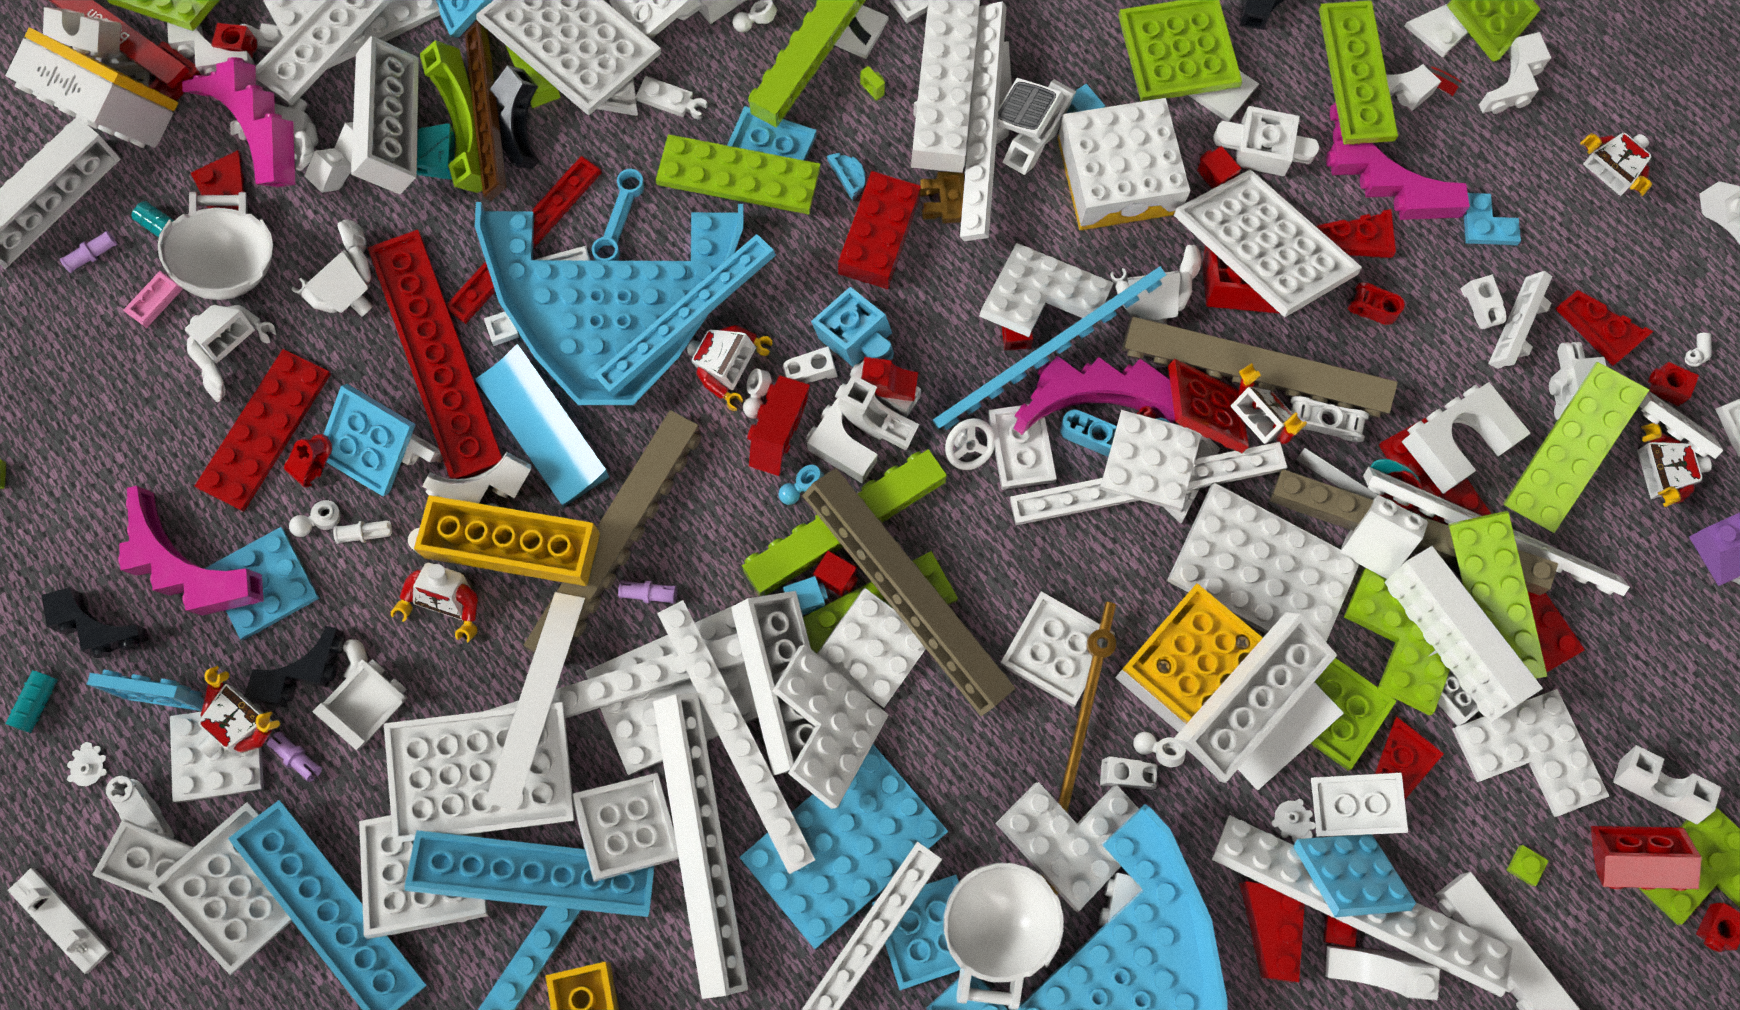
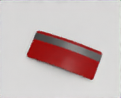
M1431 66L1430 71L1441 81L1437 88L1453 96L1462 81Z

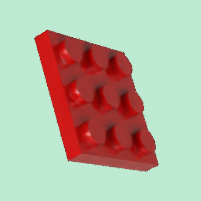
M1174 359L1168 365L1175 422L1182 427L1200 433L1205 438H1210L1223 444L1226 448L1243 453L1249 448L1246 425L1231 407L1239 397V390Z

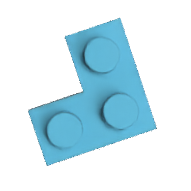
M1468 193L1470 207L1464 214L1466 243L1518 245L1521 242L1519 218L1493 217L1491 194Z

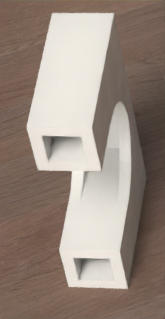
M864 360L862 363L854 365L850 376L854 375L861 379ZM843 383L835 395L837 399L832 406L827 405L824 409L819 426H813L806 437L808 441L807 448L811 453L863 484L877 463V454L853 440L843 428L844 414L838 405L847 386ZM916 386L914 401L875 397L887 408L907 418L920 398L921 388Z
M1490 382L1480 388L1474 385L1463 393L1464 399L1454 398L1445 405L1447 410L1444 412L1439 408L1426 418L1428 420L1427 423L1424 424L1422 421H1419L1407 430L1410 435L1402 441L1443 494L1476 471L1453 440V423L1466 424L1475 429L1497 456H1500L1531 434Z

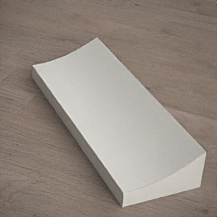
M1285 613L1174 739L1194 755L1220 782L1226 783L1333 661L1337 654L1302 614Z

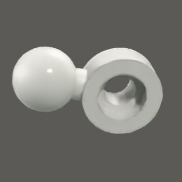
M760 0L752 6L750 13H737L733 18V26L738 32H747L751 29L753 22L768 24L774 19L777 8L772 0Z
M756 368L748 377L747 391L751 396L744 402L743 411L749 418H757L758 410L761 404H764L761 397L766 395L770 384H772L768 371Z
M320 501L312 507L311 516L297 515L291 519L289 523L290 532L297 537H304L311 532L314 526L322 530H330L339 523L341 518L340 510L332 501ZM329 510L328 515L320 516L322 511Z
M1141 732L1134 738L1133 745L1138 753L1148 755L1154 752L1158 762L1166 767H1177L1185 760L1186 748L1174 738L1168 737L1157 742L1155 737L1149 732Z

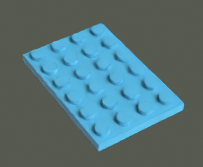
M873 744L837 808L831 809L812 794L791 812L815 861L789 874L769 833L763 836L739 858L812 947L816 949L889 884L917 842L929 849L948 833V830Z

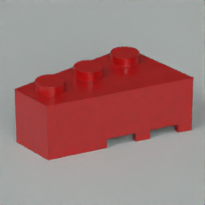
M779 375L775 385L770 384L766 395L768 401L766 405L761 404L757 414L758 422L756 425L752 424L748 432L747 440L751 441L749 467L780 476L782 458L785 453L788 454L791 447L789 442L794 431H797L808 402L809 384Z

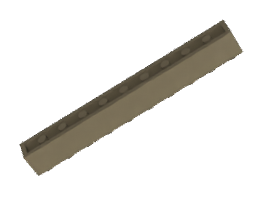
M1137 317L1129 319L1121 350L1128 352L1127 356L1130 358L1143 360V356L1153 358V363L1162 366H1168L1174 359H1177L1195 369L1206 371L1207 375L1215 379H1222V376L1233 378L1232 382L1239 385L1242 379L1239 371L1253 363L1254 369L1261 374V377L1254 381L1255 384H1259L1258 388L1272 392L1275 389L1285 391L1284 395L1288 397L1303 395L1311 397L1314 401L1326 404L1327 402H1332L1343 408L1361 409L1367 412L1369 417L1380 418V415L1390 414L1398 383L1397 381Z
M669 410L597 526L600 536L588 585L581 586L562 582L557 590V593L585 598L571 643L575 636L579 638L585 631L587 626L586 618L590 612L594 614L599 608L602 601L599 597L604 589L609 590L616 579L614 573L618 566H624L631 554L629 548L634 541H640L645 532L643 527L648 518H654L659 509V504L657 503L661 496L668 495L674 483L671 481L676 472L681 473L688 460L685 457L690 449L695 450L701 441L698 424ZM552 600L524 643L525 648L534 654ZM570 646L565 661L567 660L572 651V647Z
M837 468L813 482L802 495L803 498L978 714L983 716L1016 688L1009 681L1008 677L999 669L990 655L977 642L972 633L955 615L952 608L942 599L935 587L929 583L917 565L907 556L900 544L894 540L882 522L876 518L864 500L859 497Z
M1284 469L1281 470L1276 479L1269 500L1280 506L1353 531L1373 503L1372 499ZM1420 516L1427 520L1428 524L1423 539L1413 552L1419 554L1433 546L1445 563L1458 567L1449 526ZM1518 550L1527 591L1537 595H1542L1549 591L1559 563Z

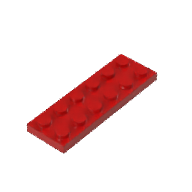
M282 349L194 487L244 512L331 373Z

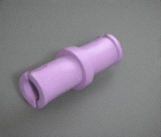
M105 231L88 243L82 242L79 244L80 247L60 258V261L65 269L72 273L87 262L98 260L97 256L118 244L114 237L108 231Z
M621 580L618 596L619 598L640 599L644 603L659 601L675 604L677 586L653 584L652 581L638 583Z
M282 732L274 734L277 741L281 744H278L272 737L268 740L267 746L284 759L283 763L288 768L293 767L307 782L315 779L308 769L316 776H319L322 768L305 754V750L301 746L296 747Z

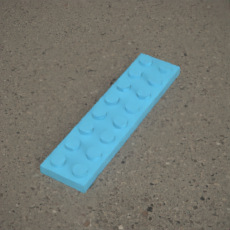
M280 800L228 838L362 1010H398L427 986L388 936L371 939L364 937L362 903Z
M416 830L405 881V891L648 917L654 866L594 882L585 849Z

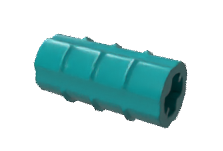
M147 201L138 203L131 214L134 221L157 237H159L168 220H171V223L174 221L166 213L164 214Z
M32 670L27 681L24 683L25 685L20 695L17 696L18 699L13 709H11L5 724L32 733L43 709L46 707L50 695L53 694L52 691L58 679Z

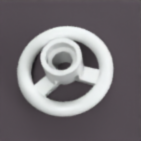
M976 418L967 419L957 424L949 433L945 444V452L949 462L961 470H972L983 465L990 458L995 447V434L992 427L984 420ZM975 427L981 428L986 433L987 446L980 444L976 439ZM976 451L982 454L979 458L970 462L959 460L967 452L972 453Z

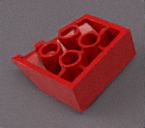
M1205 245L1203 280L1206 307L1279 313Z

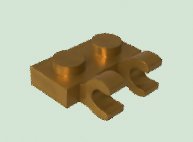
M944 171L937 172V179H921L920 197L939 194L938 203H923V220L941 217L942 224L960 223L965 183L964 174Z

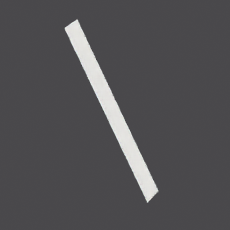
M557 592L554 594L485 801L486 804L515 810L518 808L585 600L583 597Z

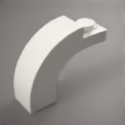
M852 375L838 403L841 412L855 426L870 436L879 440L883 438L907 450L919 424L884 406L875 397L876 386Z

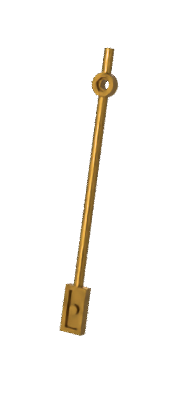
M1105 602L1099 630L1094 631L1088 637L1086 643L1087 650L1093 657L1058 804L1067 813L1103 660L1109 657L1116 649V639L1110 632L1116 604L1112 602ZM1100 638L1105 639L1107 647L1100 648L1097 640ZM1045 880L1053 890L1054 894L1058 896V892L1056 891V889L1047 880Z

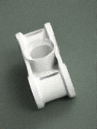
M1291 397L1290 403L1293 404L1292 414L1296 412L1301 421L1307 422V425L1302 430L1324 433L1352 442L1364 441L1365 436L1362 433L1365 420L1369 418L1367 412L1326 404L1307 397ZM1322 414L1330 415L1333 424H1326L1322 420Z
M117 776L108 782L106 787L107 797L119 813L121 820L125 818L174 839L173 831L163 817L160 808L138 780Z

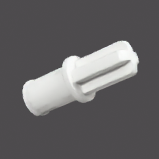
M359 521L358 524L335 526L333 534L335 542H337L336 544L352 541L365 543L367 539L391 536L392 525L390 521L372 523Z

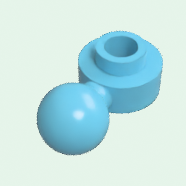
M816 465L803 467L797 474L795 484L786 483L781 486L778 493L779 499L786 505L795 504L800 498V493H805L813 482L824 476V473Z

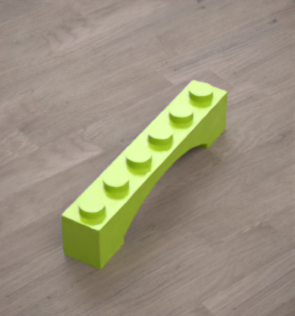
M435 40L420 53V58L425 76L430 77L435 84L452 120L456 139L455 159L448 164L454 187L479 193L482 191L472 95L459 48Z

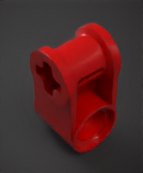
M1361 282L1356 285V295L1354 300L1348 305L1349 312L1369 318L1384 325H1390L1397 320L1404 309L1405 303L1398 294L1380 289L1371 283ZM1385 307L1391 308L1393 312L1387 311Z
M317 434L310 440L300 439L296 441L288 460L284 464V470L304 488L312 486L311 482L316 477L322 475V470L332 452L330 440L323 434Z

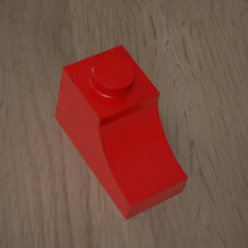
M864 357L861 379L877 387L875 396L907 401L915 400L918 372L902 369L894 365L892 360Z

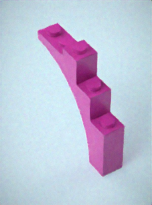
M229 57L226 62L217 63L216 71L211 72L210 76L195 75L192 80L182 81L183 92L200 96H213L234 114L249 143L254 163L256 184L276 188L295 185L293 121L282 119V115L275 114L274 93L263 91L262 86L256 85V65L245 63L243 58Z
M1336 101L1334 105H1331L1330 119L1335 121L1333 131L1334 144L1326 154V165L1331 167L1332 175L1361 174L1360 187L1365 189L1366 198L1395 197L1394 209L1399 211L1400 220L1461 218L1469 209L1466 183L1438 181L1406 170L1390 160L1373 143L1344 145Z
M1056 356L1051 363H1045L1037 374L1040 376L1036 385L1038 388L1030 398L1032 399L1031 403L1028 406L1024 403L1016 412L1015 417L1017 421L1013 429L1023 435L1035 422L1050 413L1072 405L1086 403H1112L1140 410L1143 406H1150L1156 413V419L1164 418L1170 421V423H1174L1175 415L1170 380L1142 359H1139L1134 366L1128 364L1124 371L1120 373L1098 357L1092 365L1088 362L1079 372L1062 358Z
M139 486L127 488L126 507L128 510L127 533L129 541L119 543L120 554L118 561L121 571L136 576L152 573L150 581L153 591L169 596L184 593L183 603L185 611L201 616L264 602L262 574L249 569L230 571L206 570L190 562L172 545L165 534L157 514L154 492Z

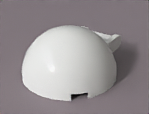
M189 192V214H182L172 223L171 220H168L159 235L158 253L167 274L178 286L195 296L205 299L224 300L244 295L255 288L264 278L271 265L273 242L271 233L262 219L259 221L252 214H248L246 192H239V195H198L197 192ZM199 206H239V211L226 208L199 210Z
M992 863L981 866L968 873L955 886L949 896L944 911L943 930L949 953L960 967L957 989L958 1003L966 1004L968 1000L1008 1005L1009 1009L1018 1010L1023 978L1032 976L1044 965L1047 967L1059 949L1063 935V913L1060 900L1045 881L1046 879L1030 868L1013 863ZM971 975L990 982H1011L1009 993L970 988Z

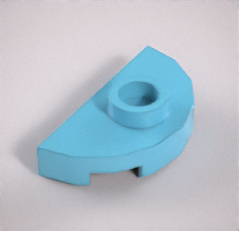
M840 153L828 155L827 161L853 201L861 194L865 187L863 165L855 157L851 158L840 155Z

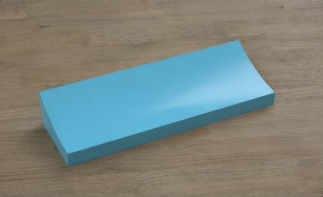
M518 344L494 366L475 378L563 508L609 478L600 460Z

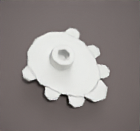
M85 742L81 745L80 751L74 750L72 752V756L75 758L67 763V767L71 769V775L67 778L69 782H74L78 786H89L95 783L101 776L107 774L106 769H103V762L106 761V756L98 754L101 751V747L95 746L93 748L91 743Z
M1302 799L1281 803L1276 809L1275 819L1272 821L1274 827H1279L1282 830L1281 836L1283 838L1292 836L1294 843L1300 838H1312L1313 834L1310 830L1316 827L1315 823L1310 822L1309 819L1312 817L1313 812L1303 807L1304 802Z

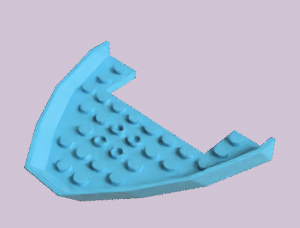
M476 202L475 229L500 305L535 359L577 405H634L680 357L707 316L614 396L594 376L599 369L735 253L744 226L743 204H738V213L691 212V261L533 260V211H485L481 202Z
M1144 804L1101 844L1142 890L1021 1002L1018 1010H1228L1226 990L1210 914L1171 829L1148 805ZM971 975L970 988L992 991L982 979ZM959 978L926 1008V1010H1009L1005 1005L968 1000L966 1004L958 1003L957 989Z

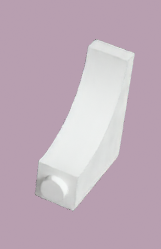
M1327 945L1326 977L1370 984L1395 991L1408 998L1438 1000L1440 969L1416 956L1404 952Z

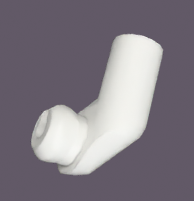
M1710 333L1697 334V348L1692 351L1689 350L1685 356V362L1688 365L1698 367L1711 358L1712 344Z
M349 639L343 645V650L350 661V665L343 675L345 678L359 666L358 663L362 659L368 662L364 645L356 639Z

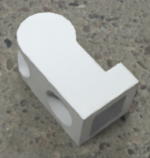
M1493 274L1472 280L1460 288L1464 297L1468 298L1474 312V317L1481 329L1505 323L1506 311Z
M829 346L791 358L783 364L787 378L806 384L824 378L838 377Z
M1109 756L1102 759L1100 786L1118 785L1119 787L1136 789H1156L1158 765Z

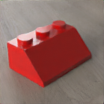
M1591 826L1595 869L1603 887L1612 889L1629 887L1644 890L1671 888L1677 891L1699 889L1702 857L1684 827Z

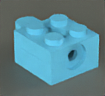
M851 287L811 321L819 340L826 346H829L831 350L852 367L862 361L864 357L891 360L893 358L894 351L891 342L886 339L892 334L886 314Z

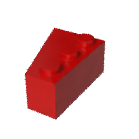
M1247 881L1239 883L1261 978L1290 983L1299 982L1305 904L1264 884Z

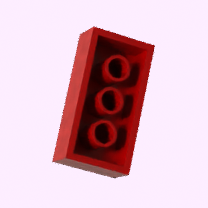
M871 171L838 260L839 275L884 289L889 288L920 201V185Z

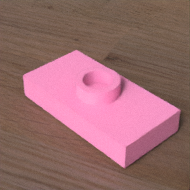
M159 271L123 311L145 328H148L183 288Z

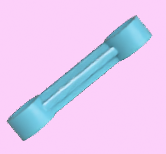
M625 169L617 177V185L620 192L604 236L597 239L592 245V254L595 261L619 260L620 251L617 245L634 198L641 195L644 191L643 177L635 169ZM629 177H634L639 180L640 184L635 189L627 190L622 187V182ZM603 246H613L615 248V253L609 258H600L596 254Z

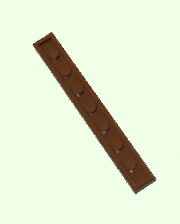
M476 21L464 34L483 198L492 201L507 188L496 96L490 90L494 84L488 29Z

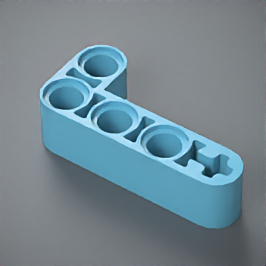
M1070 410L1063 417L1060 432L1065 439L1109 457L1117 426L1082 411ZM1158 418V420L1170 423L1167 419ZM1072 422L1077 423L1075 429L1070 427ZM1085 427H1088L1087 433L1083 434ZM1099 432L1103 434L1105 439L1097 440L1093 437L1092 433Z

